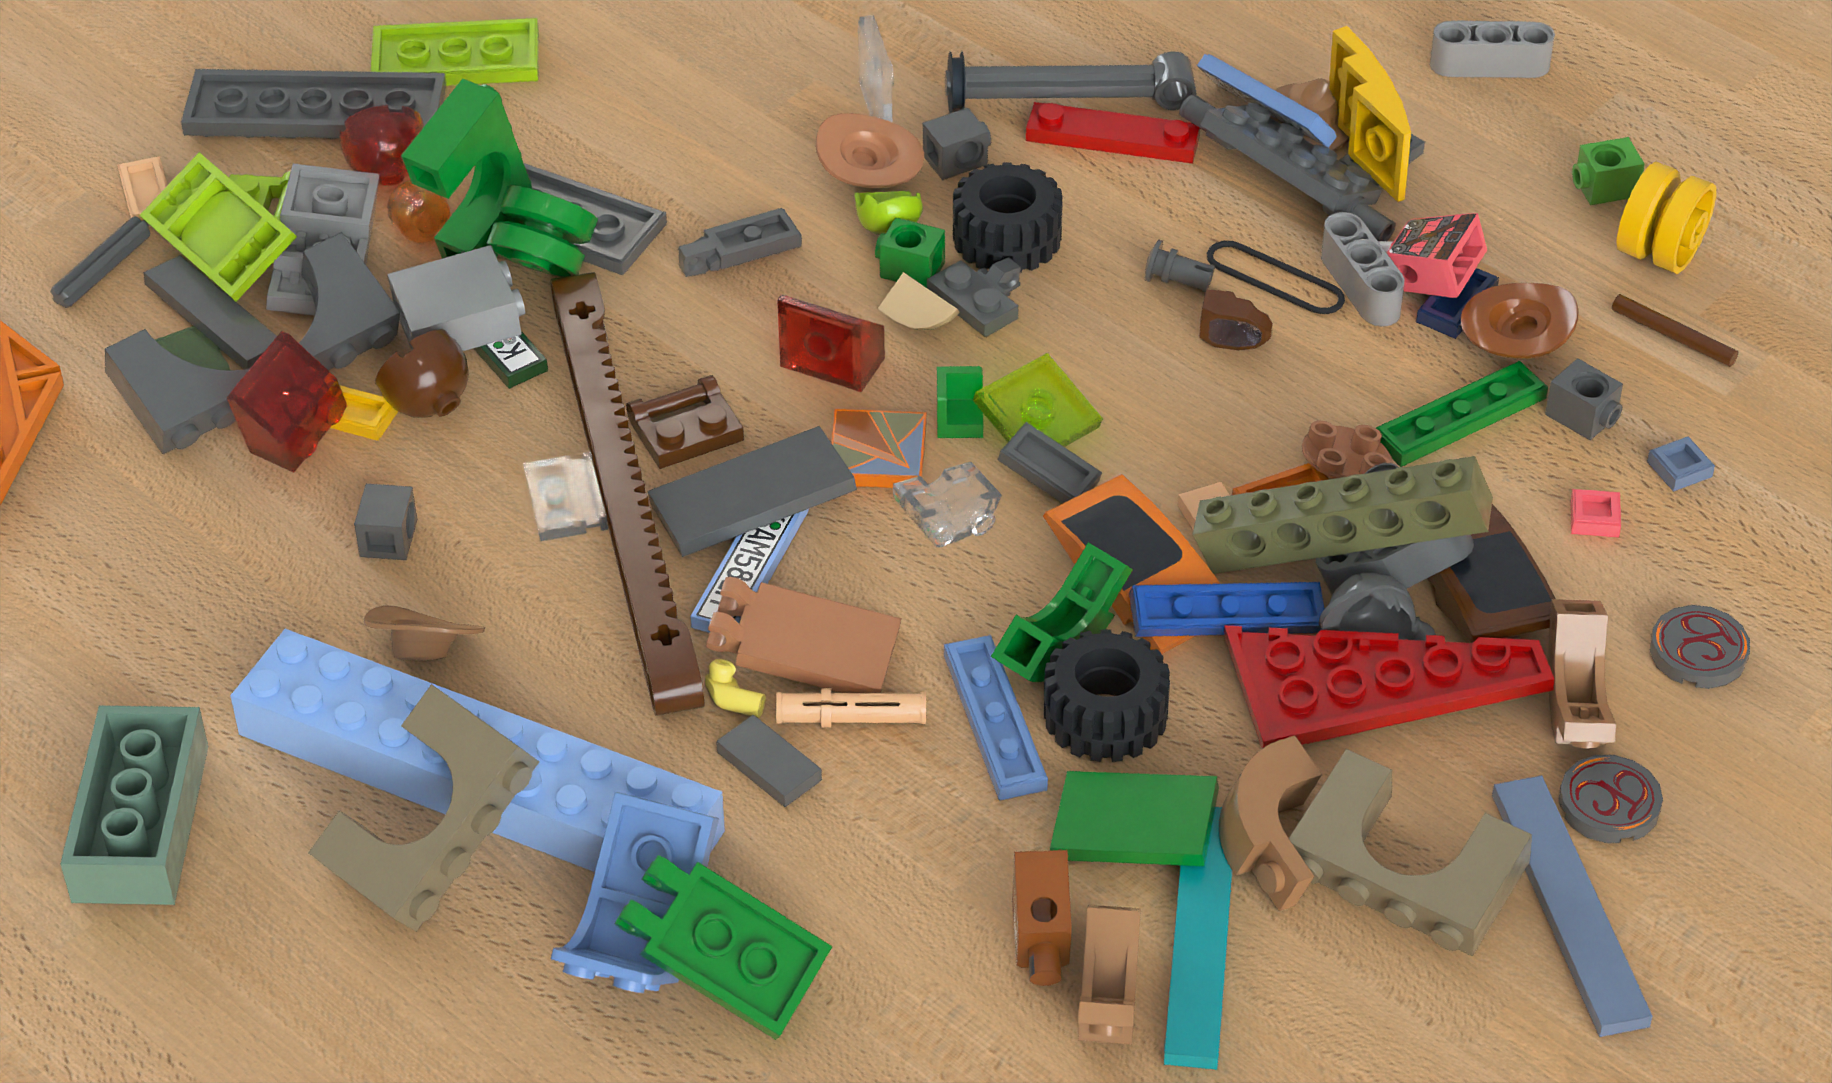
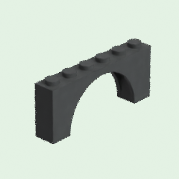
M342 232L303 251L301 275L311 291L316 314L303 339L292 350L275 361L244 370L205 368L173 355L155 341L146 329L105 348V373L162 454L175 448L184 449L189 447L204 433L216 427L223 429L230 426L240 415L256 407L261 409L271 405L277 400L279 395L295 387L300 389L310 385L320 374L334 367L336 369L346 367L358 355L371 348H383L398 335L399 309Z

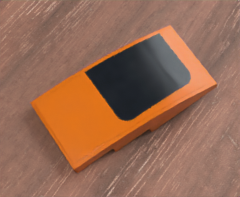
M1123 474L1046 511L1043 515L1074 564L1089 542L1133 569L1112 604L1113 609L1124 625L1133 622L1129 592L1133 585L1220 584L1213 572L1181 532ZM1152 636L1142 638L1150 642V650L1158 649L1163 654L1196 636Z

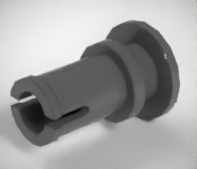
M1158 239L1150 251L1146 262L1145 281L1150 282L1153 275L1161 277V282L1168 283L1169 280H1173L1206 292L1211 283L1215 265H1208L1178 255L1179 250L1173 248L1170 252L1162 250L1163 240Z

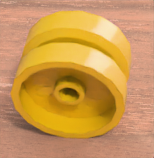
M1657 161L1653 162L1640 176L1624 208L1617 233V250L1640 260L1652 253L1654 265L1679 274L1692 260L1706 233L1717 196L1716 185L1693 175L1681 182L1680 172L1677 169Z

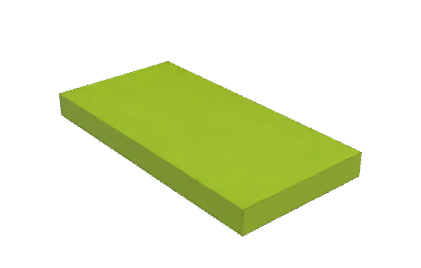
M538 18L373 26L371 72L445 73L446 86L458 85L462 78L475 84L539 81Z

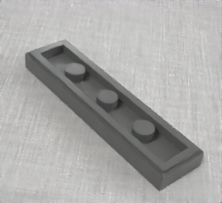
M181 255L143 272L144 283L149 289L243 369L262 366L285 355V344L280 338Z

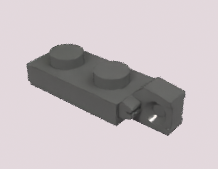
M779 208L705 229L703 237L695 242L678 246V264L685 277L706 274L709 269L710 271H718L719 269L737 266L801 247L802 234L786 211Z

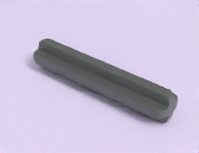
M131 217L51 288L53 301L64 308L71 307L149 238L148 223L145 220L141 221L138 217Z

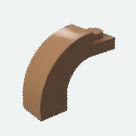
M1551 599L1548 663L1555 680L1553 691H1549L1552 730L1556 744H1571L1580 748H1596L1600 745H1606V743H1615L1616 722L1607 702L1605 686V648L1608 615L1601 601Z
M1296 736L1271 743L1252 756L1227 795L1219 819L1222 849L1233 873L1237 876L1252 871L1260 887L1268 894L1278 911L1294 907L1314 878L1313 873L1285 834L1278 816L1279 812L1303 805L1322 776Z
M1088 904L1082 990L1079 1001L1078 1041L1132 1045L1141 908Z

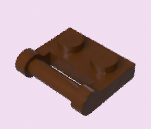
M713 375L698 379L696 385L646 402L637 399L626 404L628 418L659 469L744 441L743 426L721 394L719 385ZM703 401L705 403L704 406L654 423L651 421L653 418Z

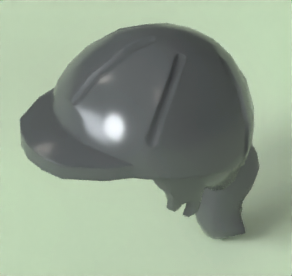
M1361 572L1360 575L1354 574L1347 578L1332 594L1330 603L1322 611L1318 623L1323 630L1398 633V639L1426 641V635H1436L1434 629L1428 623L1421 621L1420 617H1416L1415 606L1407 589L1394 577L1375 572Z

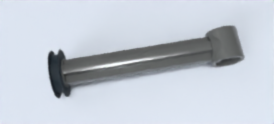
M949 51L947 70H945V95L948 96L949 113H952L953 108L964 109L966 99L1151 97L1152 100H1156L1159 106L1174 111L1180 110L1183 101L1189 95L1197 94L1191 61L1183 53L1175 51L1165 52L1157 56L1151 65L965 66L962 51L960 58H953L952 52Z

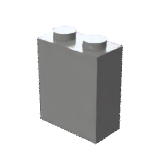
M491 245L387 274L392 301L400 311L399 321L408 342L429 331L444 329L457 341L461 349L466 351L522 335L519 316L525 315L522 296L519 289H510L513 283L509 267L505 260L498 262Z

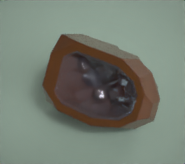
M1206 289L1200 320L1199 337L1201 340L1216 348L1240 351L1256 349L1271 339L1273 323L1269 315L1258 310L1250 300L1237 298L1233 291Z

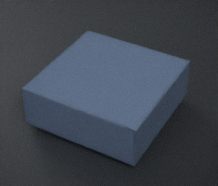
M1689 436L1649 450L1647 460L1648 464L1673 492L1713 477L1715 465Z

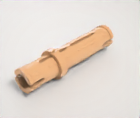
M821 688V693L777 692L776 724L821 723V728H831V723L926 724V692L831 693V688Z

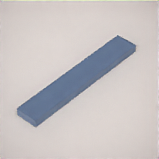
M1543 776L1494 784L1492 797L1503 821L1532 834L1530 862L1525 871L1599 1037L1649 1028L1653 1017Z

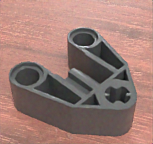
M1382 463L1370 468L1366 473L1391 470L1399 467L1393 463ZM1471 535L1320 557L1316 558V565L1331 596L1347 578L1354 574L1360 575L1361 572H1375L1394 577L1407 589L1465 559L1472 552L1474 542Z

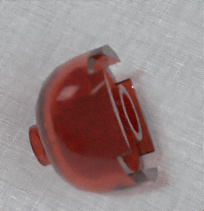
M379 105L361 110L350 116L344 122L346 130L344 132L339 130L341 150L351 170L380 174L379 183L385 186H392L402 182L409 174L401 155L424 127V121L420 113L406 106H402L403 113L389 112L388 105Z

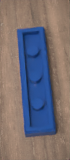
M1320 582L1133 585L1129 592L1135 637L1225 635L1224 625L1242 626V632L1269 633V628H1288V634L1318 633L1323 630L1318 624L1319 617L1325 609Z

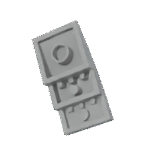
M292 164L280 214V222L288 227L297 238L273 262L266 310L315 316V304L311 291L301 275L303 251L341 232L366 265L380 174Z

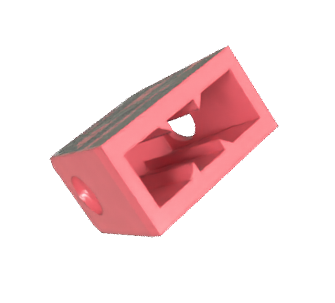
M1478 213L1415 218L1407 221L1395 241H1378L1405 279L1404 292L1458 298L1487 251Z

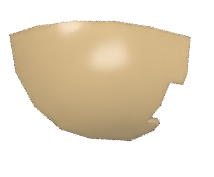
M904 272L877 308L896 322L916 330L937 329L953 320L960 313L957 308Z

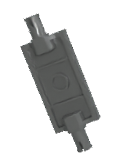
M1195 94L1189 95L1183 101L1179 110L1181 117L1205 131L1207 137L1228 150L1238 149L1323 204V211L1328 215L1338 212L1357 215L1362 219L1377 241H1388L1394 233L1396 223L1368 206L1377 203L1383 190L1370 181L1371 176L1369 173L1355 166H1346L1336 159L1338 155L1333 150L1322 145H1313L1303 138L1304 133L1289 124H1280L1270 117L1271 112L1265 107L1256 103H1248V105L1235 107L1227 105L1225 108L1217 109Z

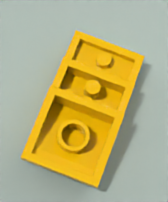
M1348 26L1334 30L1332 34L1329 75L1330 89L1338 102V127L1349 137L1348 155L1364 171L1369 173L1391 197L1400 202L1405 200L1411 129L1404 105L1389 75L1372 51Z

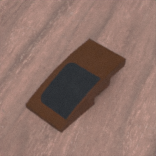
M1492 504L1488 532L1471 534L1474 542L1472 552L1460 562L1427 578L1435 587L1436 605L1471 643L1478 637L1506 638L1548 629L1550 627L1551 599H1556L1525 544L1507 519Z

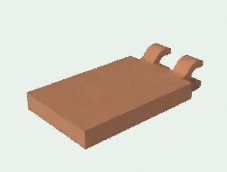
M725 577L720 592L722 598L718 606V612H713L708 627L710 633L706 642L707 648L717 652L737 654L736 666L821 688H831L832 691L840 693H881L902 618L762 582L758 592H754L741 579ZM732 616H740V623H738Z

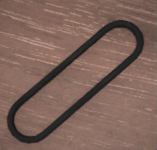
M1220 241L1213 244L1207 251V260L1210 264L1215 265L1216 269L1311 312L1331 314L1341 309L1345 302L1343 292L1335 285L1241 243ZM1223 247L1238 249L1332 291L1337 295L1338 302L1334 306L1327 308L1314 306L1217 262L1213 254L1216 250Z

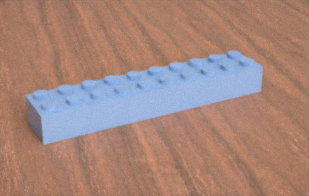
M288 629L282 631L230 695L239 735L446 815L453 793L452 775L447 763L436 751L401 727L432 684L540 761L532 772L530 782L509 803L501 814L499 825L492 833L593 872L596 870L615 792L719 818L711 851L725 832L722 791Z

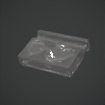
M590 452L583 453L584 458L571 460L570 455L523 463L540 542L586 534V528L600 526L601 531L608 530L607 516Z

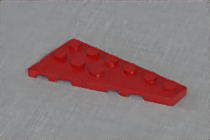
M1224 625L1225 640L1261 748L1291 736H1296L1301 745L1549 692L1554 689L1555 678L1539 640L1478 637L1473 643L1445 642V636L1426 635V641L1398 639V633L1321 630L1316 635L1288 634V628H1269V633L1242 632V626Z

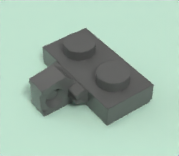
M1006 258L994 263L989 271L982 268L975 272L960 260L928 278L927 289L957 308L960 312L958 314L959 317L984 337H987L1018 319L1019 306L1008 297L1011 295L1010 292L1020 286L1021 266L1012 259Z

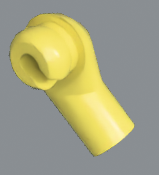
M724 659L713 660L709 664V674L705 675V686L714 703L724 710L748 716L755 715L757 718H760L765 706V694L740 688L736 679L733 678L736 668L732 662Z

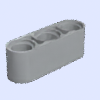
M1444 21L1434 28L1430 67L1436 74L1446 77H1541L1546 75L1550 69L1555 32L1549 25L1541 22Z
M1338 212L1328 216L1325 220L1321 253L1323 264L1366 322L1382 327L1396 323L1400 319L1405 279L1402 273L1357 215Z

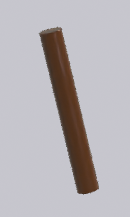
M1621 294L1615 298L1612 304L1613 311L1726 366L1731 367L1738 357L1739 351Z

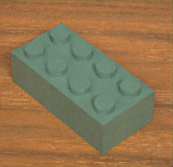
M99 705L60 863L71 903L175 905L209 747L200 707Z

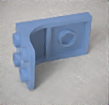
M615 792L584 914L570 941L563 947L553 948L551 959L564 963V973L586 979H594L595 976L606 978L613 976V986L632 992L644 993L645 989L659 991L662 984L678 983L679 979L640 955L648 941L628 934L614 923L630 900L638 902L662 919L674 896L652 888L641 880L657 855L666 858L687 874L690 873L697 862L707 867L719 818Z

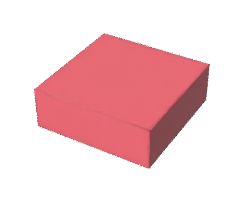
M1572 489L1570 500L1571 534L1619 537L1621 530L1620 492Z

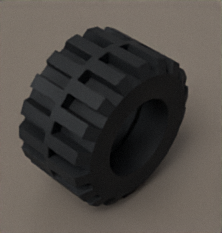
M1002 162V165L988 164L984 165L982 170L974 169L969 172V177H962L958 182V188H955L953 193V241H955L957 253H963V259L966 262L976 263V268H985L986 270L990 269L994 263L1006 258L1012 259L1021 266L1020 273L1024 269L1031 271L1039 268V263L1049 262L1052 259V254L1058 252L1060 241H1062L1063 195L1061 189L1057 188V182L1052 177H1046V172L1040 169H1030V165L1022 163L1020 165H1012V162Z
M1101 629L1100 634H1092L1091 631L1080 633V639L1078 640L1070 637L1062 642V649H1055L1052 652L1050 663H1046L1044 719H1046L1047 731L1049 735H1055V742L1061 748L1070 746L1071 754L1079 758L1084 754L1091 756L1090 761L1101 762L1102 758H1111L1112 762L1123 761V756L1125 755L1135 758L1143 754V747L1151 749L1157 743L1158 735L1163 736L1166 729L1170 690L1168 664L1163 663V655L1158 649L1150 650V642L1143 638L1139 640L1132 639V633L1124 631L1119 635L1112 634V629ZM1100 694H1109V695H1114V696H1113V697H1105V696H1099V695H1100Z

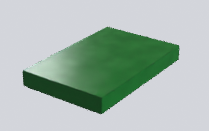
M1067 771L1050 851L1067 850L1068 861L1205 866L1219 791L1217 776Z

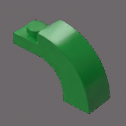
M1088 542L1054 598L1042 610L1032 616L1020 617L1015 615L991 657L1028 681L1044 682L1046 663H1050V655L1055 649H1062V642L1070 637L1078 640L1080 639V633L1091 631L1092 634H1100L1101 629L1108 627L1115 616L1109 612V609L1133 569Z

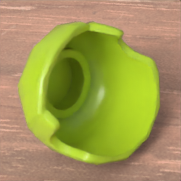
M909 191L855 193L858 219L865 229L876 235L887 233L896 217L917 223L923 212L920 193H916V196H911Z

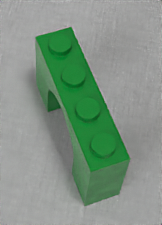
M463 78L401 155L412 184L447 199L451 197L475 166L473 179L465 198L434 237L442 259L486 247L494 223L501 221L512 222L499 210L507 186L515 185L533 189L522 160V154L516 143L512 126L505 112L502 97L489 85H478Z

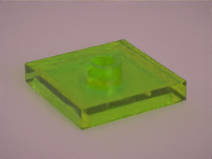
M1048 353L976 391L973 399L974 403L1007 442L1027 422L1063 447H1066L1099 428L1103 420L1101 415Z

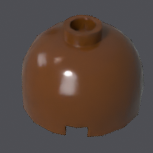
M444 329L432 330L409 341L414 349L405 356L401 357L397 351L391 355L379 369L375 378V384L380 389L385 400L395 410L412 418H426L435 414L443 417L454 411L461 402L459 397L464 392L469 378L467 358L457 341Z

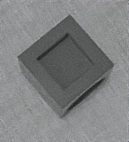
M969 108L923 122L924 158L942 180L988 165V146L991 145V134L987 125L983 121L980 122Z
M1577 358L1550 382L1545 415L1586 439L1592 440L1604 428L1610 429L1618 421L1623 406L1620 404L1623 383Z
M381 484L365 485L354 523L360 557L407 560L418 520L413 487Z

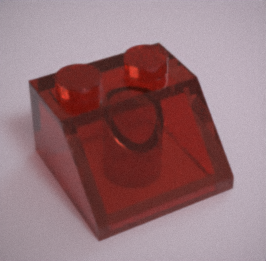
M781 294L777 299L780 367L862 392L885 359L884 325Z
M284 331L278 334L226 397L250 453L293 473L305 459L314 453L318 442L332 425L340 421L344 410L347 408V403L337 378L290 334Z

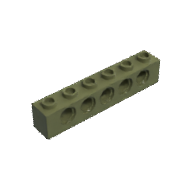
M1475 456L1447 459L1422 465L1399 467L1385 471L1355 474L1348 477L1306 482L1298 485L1200 500L1193 536L1213 574L1488 532L1493 496Z

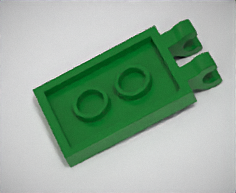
M657 855L641 880L658 891L674 896L667 911L661 919L638 902L630 900L614 924L628 934L648 941L640 953L642 957L775 1040L778 1039L833 946L701 863L697 862L690 873L687 874L666 858Z

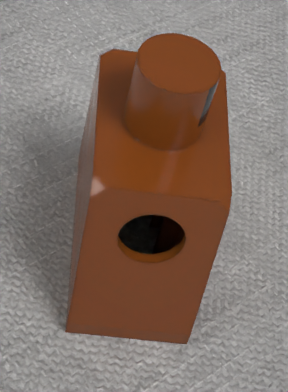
M1067 850L1014 852L1012 907L1016 965L1021 968H1029L1031 983L1039 986L1054 985L1062 979L1061 967L1068 965L1070 962L1072 925Z

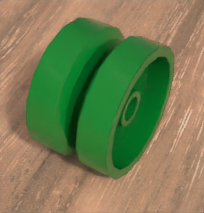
M507 186L499 210L512 222L501 221L494 223L486 246L491 245L494 253L535 271L556 277L579 275L585 255L574 244H584L591 241L598 218L584 208L548 193L521 186Z

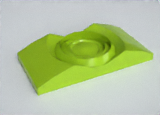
M200 152L139 215L236 302L297 238L288 227Z

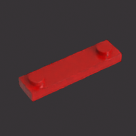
M1034 102L1026 126V141L1191 164L1194 162L1200 138V128L1191 122L1063 106L1056 103Z

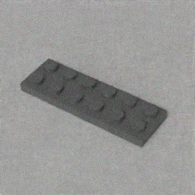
M195 69L181 125L183 135L414 140L444 102L446 78L445 73Z

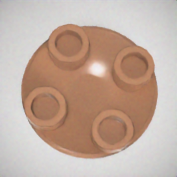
M1318 420L1310 425L1309 431L1302 441V452L1306 460L1316 470L1333 479L1355 474H1365L1375 465L1393 463L1390 453L1380 443L1382 434L1379 430L1369 425H1358L1353 429L1344 426H1334L1329 422Z

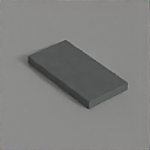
M524 163L534 190L569 201L591 212L598 218L591 241L584 244H574L585 255L583 262L624 275L667 225V214L664 211Z
M817 426L647 492L650 504L681 556L684 557L857 490L855 477L821 427Z

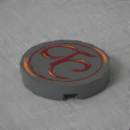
M1688 605L1673 608L1660 616L1652 630L1650 655L1657 668L1671 680L1683 684L1684 679L1689 682H1696L1695 687L1715 688L1725 686L1741 676L1750 655V638L1743 625L1731 615L1713 607Z
M1593 755L1577 761L1565 772L1558 797L1560 807L1562 805V809L1566 813L1565 819L1569 825L1585 837L1604 843H1621V838L1633 836V841L1645 837L1656 826L1663 803L1660 784L1652 773L1634 760L1616 755Z

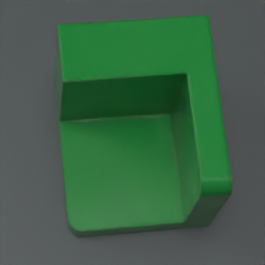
M980 366L937 367V438H983V368Z

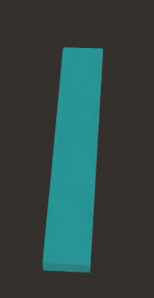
M1215 807L1205 866L1180 865L1163 1065L1218 1069L1232 869L1224 855L1219 834V819L1222 807Z

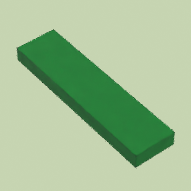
M1521 361L1515 362L1376 427L1382 434L1380 443L1388 450L1392 459L1400 467H1403L1547 399L1548 386Z

